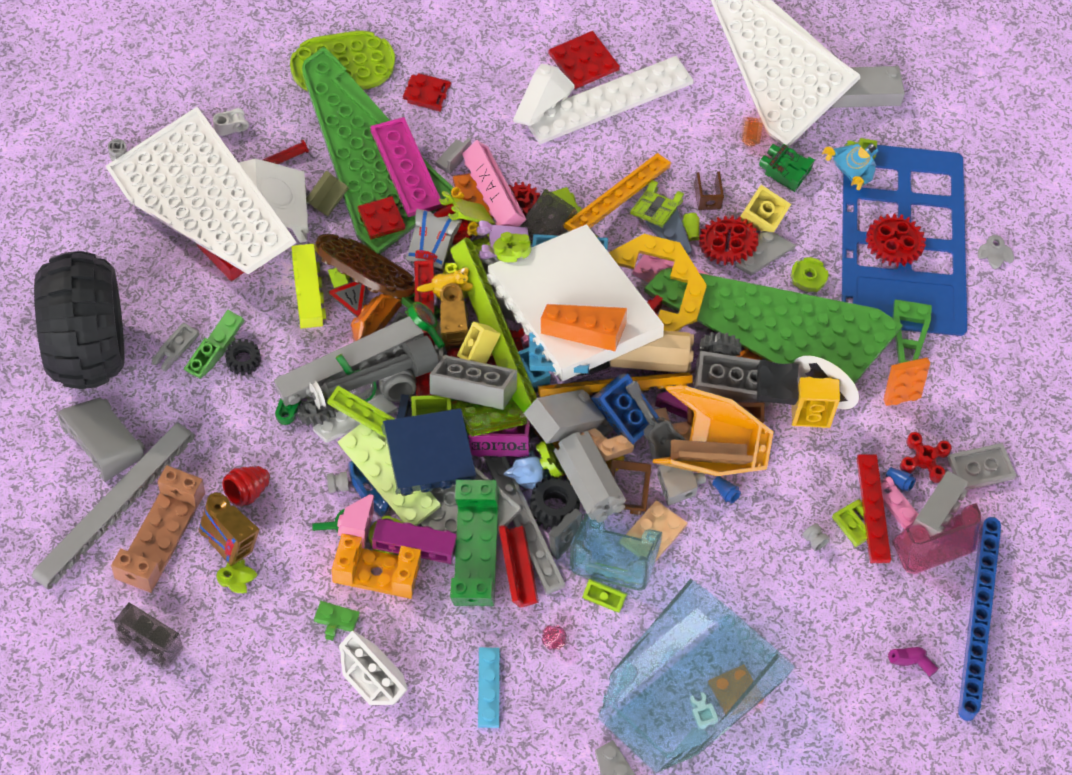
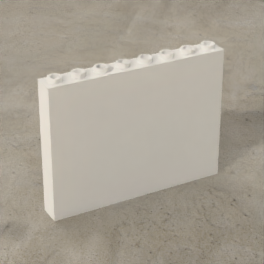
M587 224L532 247L529 256L524 259L523 257L517 258V262L498 261L488 266L487 280L489 284L494 285L497 295L504 299L507 309L514 313L517 323L522 324L525 334L529 336V333H533L536 336L533 338V342H536L537 345L539 343L542 344L544 347L542 355L545 354L547 362L552 361V366L556 371H553L556 376L558 375L562 381L580 374L574 373V368L579 365L590 364L589 369H592L663 337L664 324ZM546 304L627 308V323L616 351L541 334V316Z

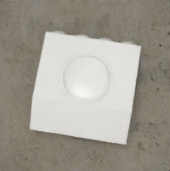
M256 158L239 162L284 226L293 230L300 243L306 242L309 228L305 172Z

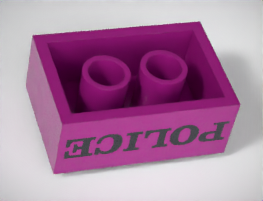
M472 415L469 431V446L472 456H529L531 422L525 415Z

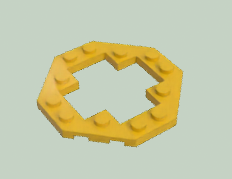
M642 234L608 252L618 266L633 270L635 269L639 253L673 261L674 265L670 279L685 282L687 287L679 314L660 310L658 317L664 324V331L678 332L688 324L691 325L697 322L707 285L680 242Z

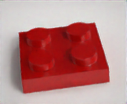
M393 196L358 206V212L370 240L405 230V224Z

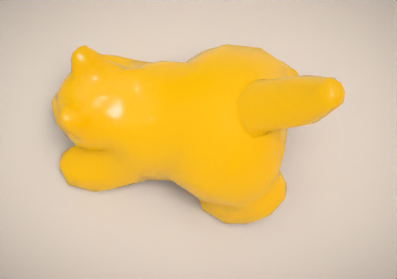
M465 267L458 271L455 270L454 273L438 274L433 277L431 283L417 287V291H433L440 300L441 289L449 283L459 285L462 291H469L473 288V285L467 282L469 269Z

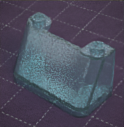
M586 513L570 544V569L578 576L633 590H644L649 582L660 548L662 532L649 529L644 531L642 539L605 530L604 521L598 523L596 519L591 520Z

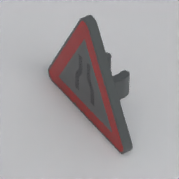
M353 281L330 289L328 295L358 318L363 308L366 286Z

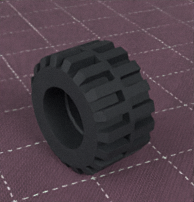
M551 476L549 480L544 478L542 483L538 482L536 488L532 490L530 510L537 525L543 524V529L547 530L548 527L552 529L554 526H558L568 513H571L575 508L579 510L580 500L568 479L564 481L563 477L555 479L554 476ZM550 498H558L566 505L562 508L554 509L548 507L545 501Z

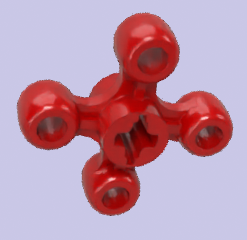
M911 432L906 439V444L909 448L915 450L916 456L913 458H903L900 463V470L911 474L919 466L922 469L929 470V478L932 482L940 483L946 471L942 466L936 464V458H946L952 450L951 444L943 440L933 448L930 445H923V438L920 433Z

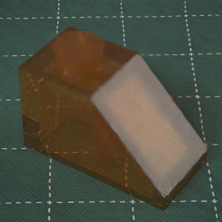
M743 117L741 141L745 142V145L755 146V144H760L763 125L760 118Z

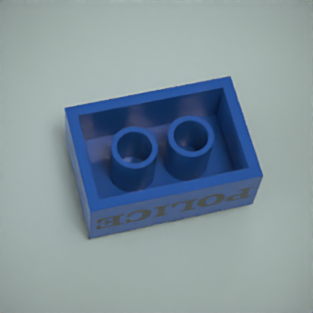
M620 374L591 399L617 435H623L629 442L634 444L644 435V429L649 423L635 399L626 390V386L631 384L633 380L628 374ZM641 394L655 420L660 418L644 395Z

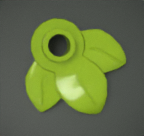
M244 559L232 566L227 563L226 567L219 569L216 574L218 583L223 587H229L234 593H247L246 583L257 577L255 570L245 566Z

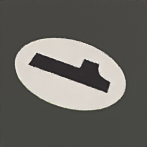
M801 356L794 361V363L799 364L798 383L800 377L839 380L840 401L837 409H850L856 406L859 400L858 390L850 377L839 367L815 356Z

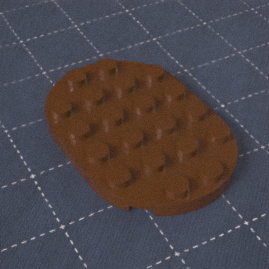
M322 234L318 236L314 248L322 258V262L336 267L337 271L342 274L349 275L356 283L364 284L368 287L369 291L373 293L381 292L397 299L410 297L414 294V277L393 261L381 254H376L369 247L356 240L346 239L335 234Z

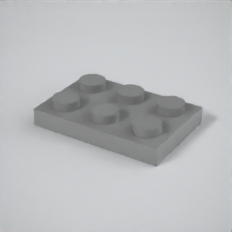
M1003 443L949 454L947 457L953 474L969 482L965 490L1014 480L1017 476Z

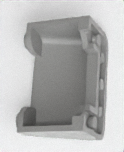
M99 397L63 408L57 412V416L62 430L66 435L73 436L89 456L93 466L100 470L99 476L106 482L141 460L144 456L143 450L145 447L139 439L136 440L114 414L106 398L103 400Z

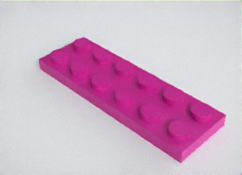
M405 117L370 126L372 136L407 216H415L417 208L426 211L442 208L443 205L439 202L440 196Z

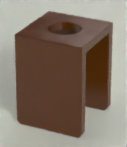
M720 171L716 173L714 183L715 195H703L700 173L696 172L694 188L698 210H717L722 208L724 193ZM708 201H715L714 204H706Z

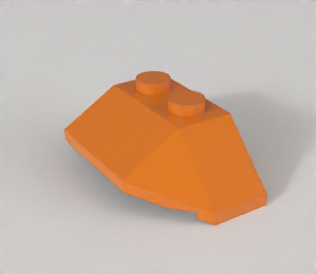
M380 294L374 297L369 304H365L358 318L355 317L351 323L353 342L385 328L402 306V299H397L387 294Z

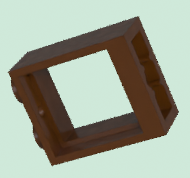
M612 459L610 471L614 479L616 469L645 472L641 505L624 503V510H630V514L641 515L642 512H646L651 464Z

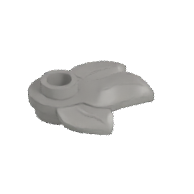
M998 235L990 236L986 243L978 249V259L987 258L989 264L995 270L1004 261L1012 263L1014 260L1012 249L1005 245L1003 238ZM993 241L998 242L999 245H994Z

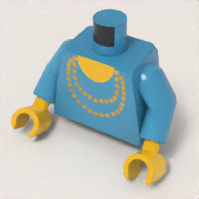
M872 143L866 149H863L859 144L834 149L831 147L824 148L822 154H828L825 159L829 161L832 157H835L833 158L835 165L852 182L851 186L855 185L857 187V190H860L863 185L873 180L876 164L872 157L878 152V149Z

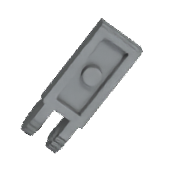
M182 323L160 347V350L152 359V364L157 366L166 355L168 358L162 364L161 369L167 371L174 361L176 362L199 336V331L186 323Z

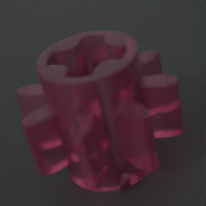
M548 625L542 630L544 633L541 638L542 643L549 650H555L556 648L560 650L566 645L564 641L567 634L561 626Z

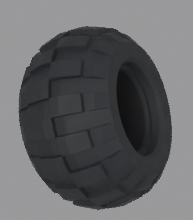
M84 251L65 252L49 258V263L43 264L34 279L36 328L44 370L52 380L63 383V387L75 389L99 387L108 383L110 377L117 376L124 367L125 361L121 303L114 267L106 259L97 258L96 254Z

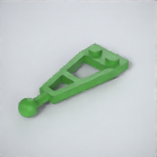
M895 299L893 319L899 323L900 320L923 324L918 341L902 339L901 330L895 336L899 363L909 361L905 360L904 348L915 349L912 361L919 358L931 321L932 305Z

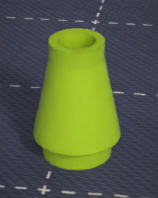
M687 213L683 216L682 223L689 241L699 240L700 218L696 213Z

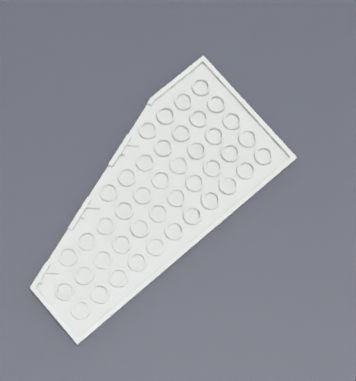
M198 107L106 165V168L131 204L246 274H250L296 243L290 232Z

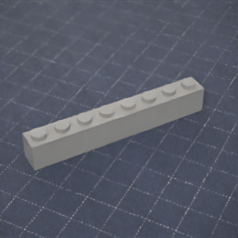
M408 316L274 379L275 388L285 406L294 405L301 399L311 396L309 382L314 384L316 380L319 386L322 387L324 383L347 376L336 360L339 354L344 356L353 371L363 370L377 363L385 362L394 355L402 354L404 352L403 344L423 337V331Z

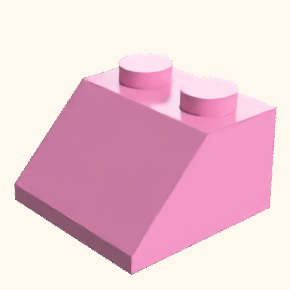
M369 494L345 508L344 514L340 515L338 519V536H341L343 533L362 537V548H365L374 514V495Z

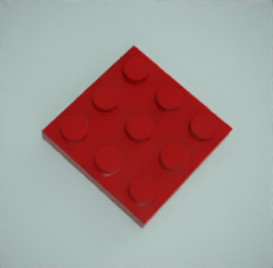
M590 31L548 50V54L562 73L574 84V89L620 70L619 64L594 31Z

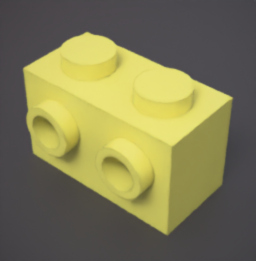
M473 321L457 356L461 359L486 364L500 333L488 325Z

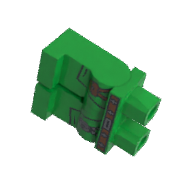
M772 144L767 154L773 158L771 159L763 155L759 166L766 170L765 175L795 192L812 170L815 159L811 157L805 158L797 154L795 150L788 148L785 144L781 147Z

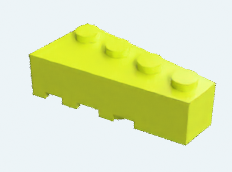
M314 244L291 246L300 329L323 326V320L326 319L325 308H321V304H324L323 292L319 291V288H322V280L317 274L320 272L319 261H316Z

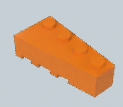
M546 304L541 316V334L616 351L627 323V308Z

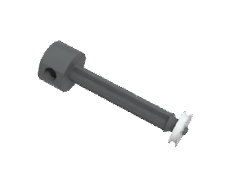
M423 336L404 343V355L324 383L322 387L319 386L316 380L314 384L309 382L311 396L319 410L320 406L326 407L324 398L329 399L337 386L351 391L408 369L413 372L415 377L433 371L439 362L431 340L428 336Z

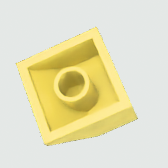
M760 185L740 216L741 221L747 219L748 224L753 223V228H756L757 231L775 232L791 204Z

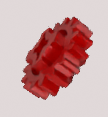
M515 182L514 187L509 185L526 218H528V214L533 216L534 212L539 210V205L541 204L540 193L537 192V188H531L530 183L525 186L524 182L521 185Z

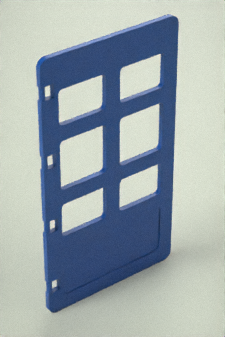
M877 145L878 152L874 159L875 168L896 170L898 172V190L862 187L860 190H857V187L855 185L851 186L852 182L843 174L842 302H846V298H853L852 304L877 308L890 317L893 316L895 299L932 305L931 321L927 333L963 336L968 329L963 156L956 152ZM911 172L949 175L951 177V196L912 192ZM857 200L896 203L898 205V218L901 214L905 220L910 217V223L911 205L951 209L952 239L926 238L924 250L951 253L953 274L913 271L912 264L908 262L905 267L899 263L898 269L858 265L857 244L868 243L866 242L867 232L857 229ZM847 205H853V212H847ZM847 251H853V258H847ZM900 320V323L903 325L901 330L921 332L922 323Z

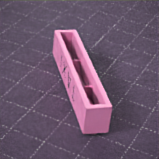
M476 140L462 153L465 159L464 164L470 169V175L476 181L477 189L484 196L483 201L489 206L490 214L497 221L495 224L519 227L527 219L489 147Z

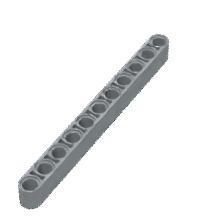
M176 423L34 569L32 578L46 589H51L52 585L56 584L67 573L66 570H70L81 558L80 555H84L94 545V541L98 540L109 529L107 527L109 525L112 526L122 515L121 513L125 512L136 501L135 498H139L149 487L148 485L152 484L162 474L161 471L164 470L166 465L169 466L175 460L174 457H178L189 446L187 444L194 440L195 434L180 423Z

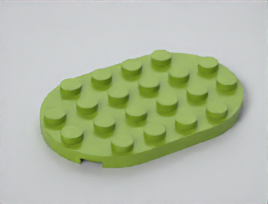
M350 31L310 38L300 44V47L292 53L290 59V71L293 80L307 92L308 90L302 75L303 63L308 57L323 47L339 60L346 68V72L362 90L371 89L384 83L391 76L395 67V54L390 43L369 31Z

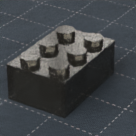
M545 189L525 216L527 220L519 227L528 228V236L532 248L534 234L559 236L563 231H567L564 228L565 222L578 212L575 207Z
M130 602L113 621L119 642L125 646L131 645L142 657L147 655L158 667L164 666L169 669L183 651L180 633Z

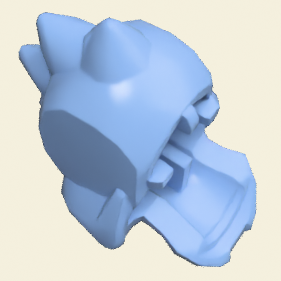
M529 451V456L517 457L513 467L504 472V476L514 478L520 486L527 489L536 488L538 482H541L544 478L549 480L551 475L549 470H544L540 463L542 456L538 458L533 451Z

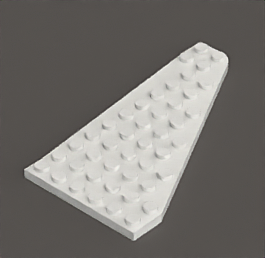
M711 0L766 133L781 145L785 144L789 147L860 79L859 73L836 58L772 0Z

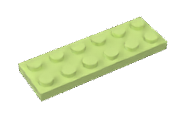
M360 424L337 442L403 523L408 522L417 526L441 507V504L431 492L415 491L407 496L396 495L394 474L384 436Z

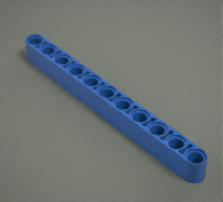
M994 517L985 519L979 531L958 714L965 721H971L977 716L982 701L1001 534V523ZM974 633L980 634L981 637H977ZM972 651L977 652L980 656L974 655ZM970 669L975 670L977 674H973ZM968 688H972L975 693L970 692ZM965 707H970L973 712L968 711Z

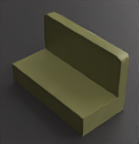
M325 171L307 196L306 202L324 215L329 216L349 187L331 173Z

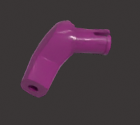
M921 647L892 649L888 653L890 663L899 666L918 664L928 677L934 675L939 669L927 657V651Z

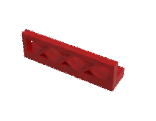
M505 525L499 526L512 602L519 608L539 603L525 528L519 526L508 529Z

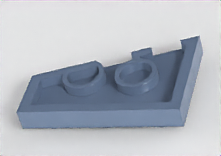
M677 208L663 228L651 222H645L656 237L680 242L688 255L691 254L692 250Z

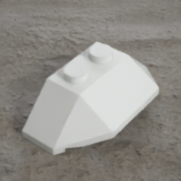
M351 631L339 645L343 676L369 705H395L408 690L401 671L377 645L355 631Z

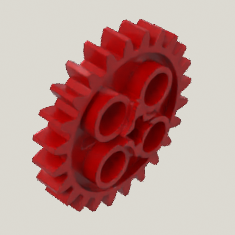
M895 213L891 218L886 214L885 219L880 216L879 220H874L873 224H870L866 234L867 248L871 249L870 254H877L875 259L882 258V263L888 261L889 266L895 263L896 267L901 263L905 267L907 262L912 264L913 260L918 261L919 256H922L926 246V238L923 237L924 232H920L921 226L915 227L916 221L909 222L910 217L905 220L902 214L899 218H897Z
M733 215L730 219L724 216V220L717 217V222L710 220L711 225L705 224V229H701L699 246L701 247V252L705 253V258L710 257L711 262L716 259L717 264L723 261L724 266H726L727 262L734 265V261L741 264V259L747 261V255L752 257L753 252L757 251V246L759 245L757 229L753 228V223L748 224L747 219L741 221L740 216L737 219H734ZM732 229V230H731V236H730V239H729V251H727V244H728V238H729V237H728V234H729V230Z

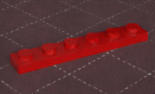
M859 454L856 460L870 563H890L891 554L877 454Z

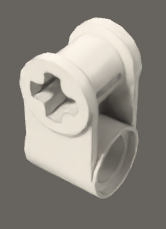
M240 108L217 113L213 117V129L219 136L245 131L249 127L248 121L244 118V111Z

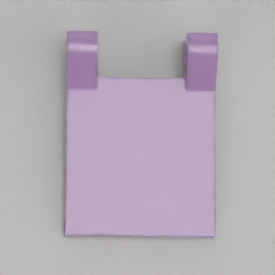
M479 221L477 235L484 236L489 234L490 246H481L482 251L479 252L480 259L485 260L497 257L494 254L493 245L501 237L502 233L510 232L511 234L528 235V228L491 225L487 221Z

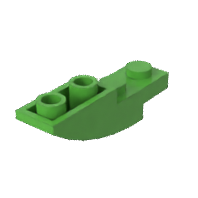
M227 310L208 339L204 338L184 367V370L199 379L205 376L220 360L225 351L228 350V345H232V342L236 340L234 336L244 323V318Z

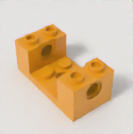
M342 533L332 566L333 583L412 599L421 564V550L401 546L399 555L364 549L362 548V537ZM378 567L383 572L380 575H373L371 570Z

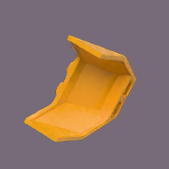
M667 386L666 390L694 412L689 441L747 444V455L753 456V462L740 465L671 460V457L653 459L652 463L713 476L767 469L774 431L732 399L688 386Z

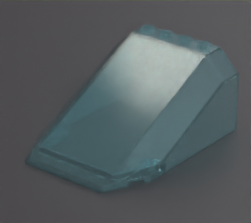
M690 578L611 672L607 694L604 695L603 706L600 709L598 719L655 773H659L703 752L782 684L794 670L795 666L729 607Z

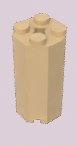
M663 330V337L610 360V367L679 373L690 372L691 362H693L692 346L694 334Z

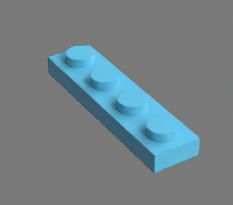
M479 647L478 728H499V648Z

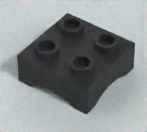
M760 360L757 366V401L795 405L799 399V364H780L768 360Z

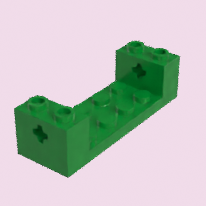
M456 480L455 501L458 506L455 576L451 578L450 599L454 606H495L499 488L496 480Z

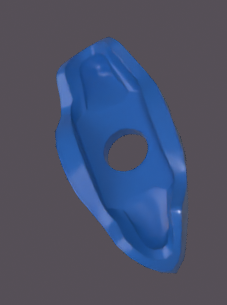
M349 461V475L352 485L355 487L360 498L362 499L369 494L374 495V511L379 516L385 515L389 505L353 461ZM363 484H369L372 490L367 491Z

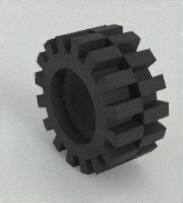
M238 339V343L233 341L232 346L228 345L225 357L227 367L230 368L231 372L235 371L237 375L241 372V376H243L245 372L249 375L251 370L254 372L257 370L256 367H259L261 362L260 350L257 344L254 345L253 341L248 343V339H245L244 342ZM240 353H248L250 359L240 362L236 360V356Z

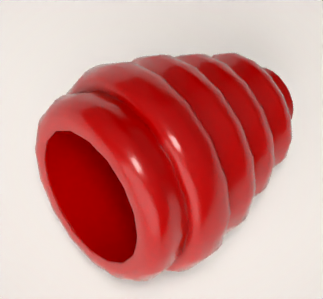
M260 466L234 468L223 478L222 486L224 493L235 506L250 505L260 497L261 493L269 485L270 474Z

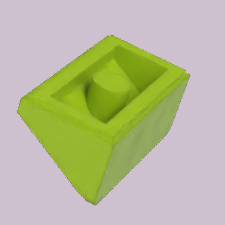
M590 578L582 598L620 613L628 593Z

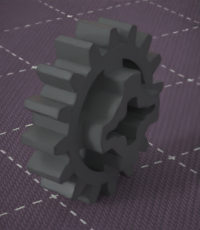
M712 332L711 336L705 335L704 338H701L700 351L740 356L741 343L740 339H735V335L728 336V333L718 332L714 334Z
M308 396L306 401H301L302 405L298 406L299 411H297V414L302 424L305 423L306 426H309L312 423L313 427H315L317 424L323 425L324 421L329 422L331 417H336L335 413L339 412V410L327 404L329 400L327 398H324L326 407L320 406L319 410L314 399Z

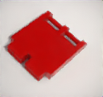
M420 73L418 75H411L408 86L404 91L403 99L407 100L409 104L441 112V105L443 100L446 99V92L452 83Z

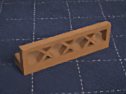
M671 440V460L740 465L753 462V456L747 455V444Z

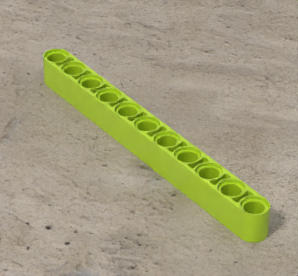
M465 237L450 249L458 270L465 267L469 269L467 282L471 283L473 288L467 291L479 323L488 325L500 333L492 351L496 365L517 370V390L512 396L511 402L516 414L524 415V412L537 399V396L493 289L487 280V275L473 242Z

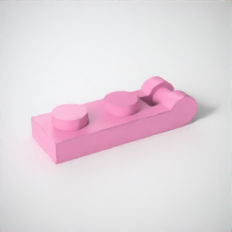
M886 477L881 483L883 503L901 526L907 529L913 525L918 513L895 486L893 479ZM888 489L890 493L886 494L884 490Z

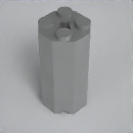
M584 431L585 435L575 432L562 439L558 443L560 448L558 450L555 448L553 451L591 520L596 519L600 523L605 521L609 515L624 510L626 499L589 432Z

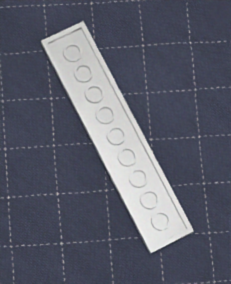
M674 56L569 97L564 101H559L556 103V107L546 110L544 116L528 127L538 143L543 144L692 85L694 80L678 57Z

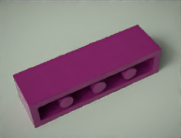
M378 518L372 538L373 549L399 554L401 546L420 549L422 559L452 564L457 534L448 530L439 531L428 526L419 527L408 522L399 523L388 518Z

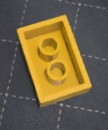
M800 377L798 383L799 399L795 405H791L792 426L830 428L840 401L839 380Z

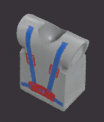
M417 208L416 227L406 260L414 264V261L433 260L434 269L443 272L445 263L448 262L453 238L459 230L462 220H451L449 216L436 217L432 212Z

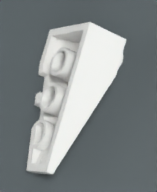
M540 64L530 81L513 122L530 126L544 116L546 110L549 108L553 109L556 107L557 102L567 99L575 88L574 84L558 67Z

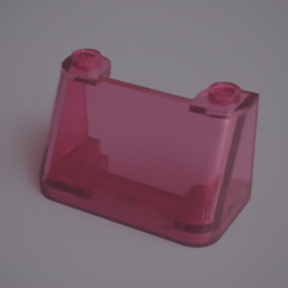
M977 503L969 505L962 510L960 515L953 518L954 526L951 529L931 537L926 528L921 525H914L902 531L892 540V543L905 571L909 574H918L972 553L977 545L981 512Z

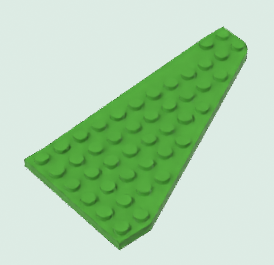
M323 47L304 61L302 75L336 177L349 187L343 198L356 237L376 254H381L416 227V215L407 216L370 131V126L390 120L346 72V68L339 60ZM423 158L440 199H445L446 197L442 195V192L446 191L451 195V190L454 187ZM393 196L405 224V230L370 240L358 212V206ZM438 209L432 210V211H429V212H432V214H433V213L436 212Z
M672 268L663 269L645 287L644 292L652 298L656 295L662 297V304L674 311H680L687 283L670 279ZM699 273L707 285L697 319L699 323L717 333H728V336L735 335V339H740L742 347L770 362L789 364L794 363L801 356H815L825 359L844 371L854 384L862 377L903 326L877 308Z

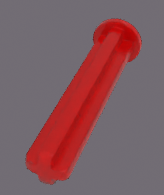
M301 140V143L263 159V161L280 164L302 153H309L305 141Z

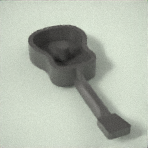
M633 381L626 386V390L635 399L649 423L644 429V436L649 442L651 456L653 459L671 457V440H685V438L673 429L671 422L665 418L655 420L641 396L642 392L638 382Z

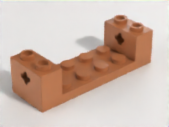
M167 465L157 481L160 493L128 551L120 548L111 564L116 580L152 593L205 495L202 478Z

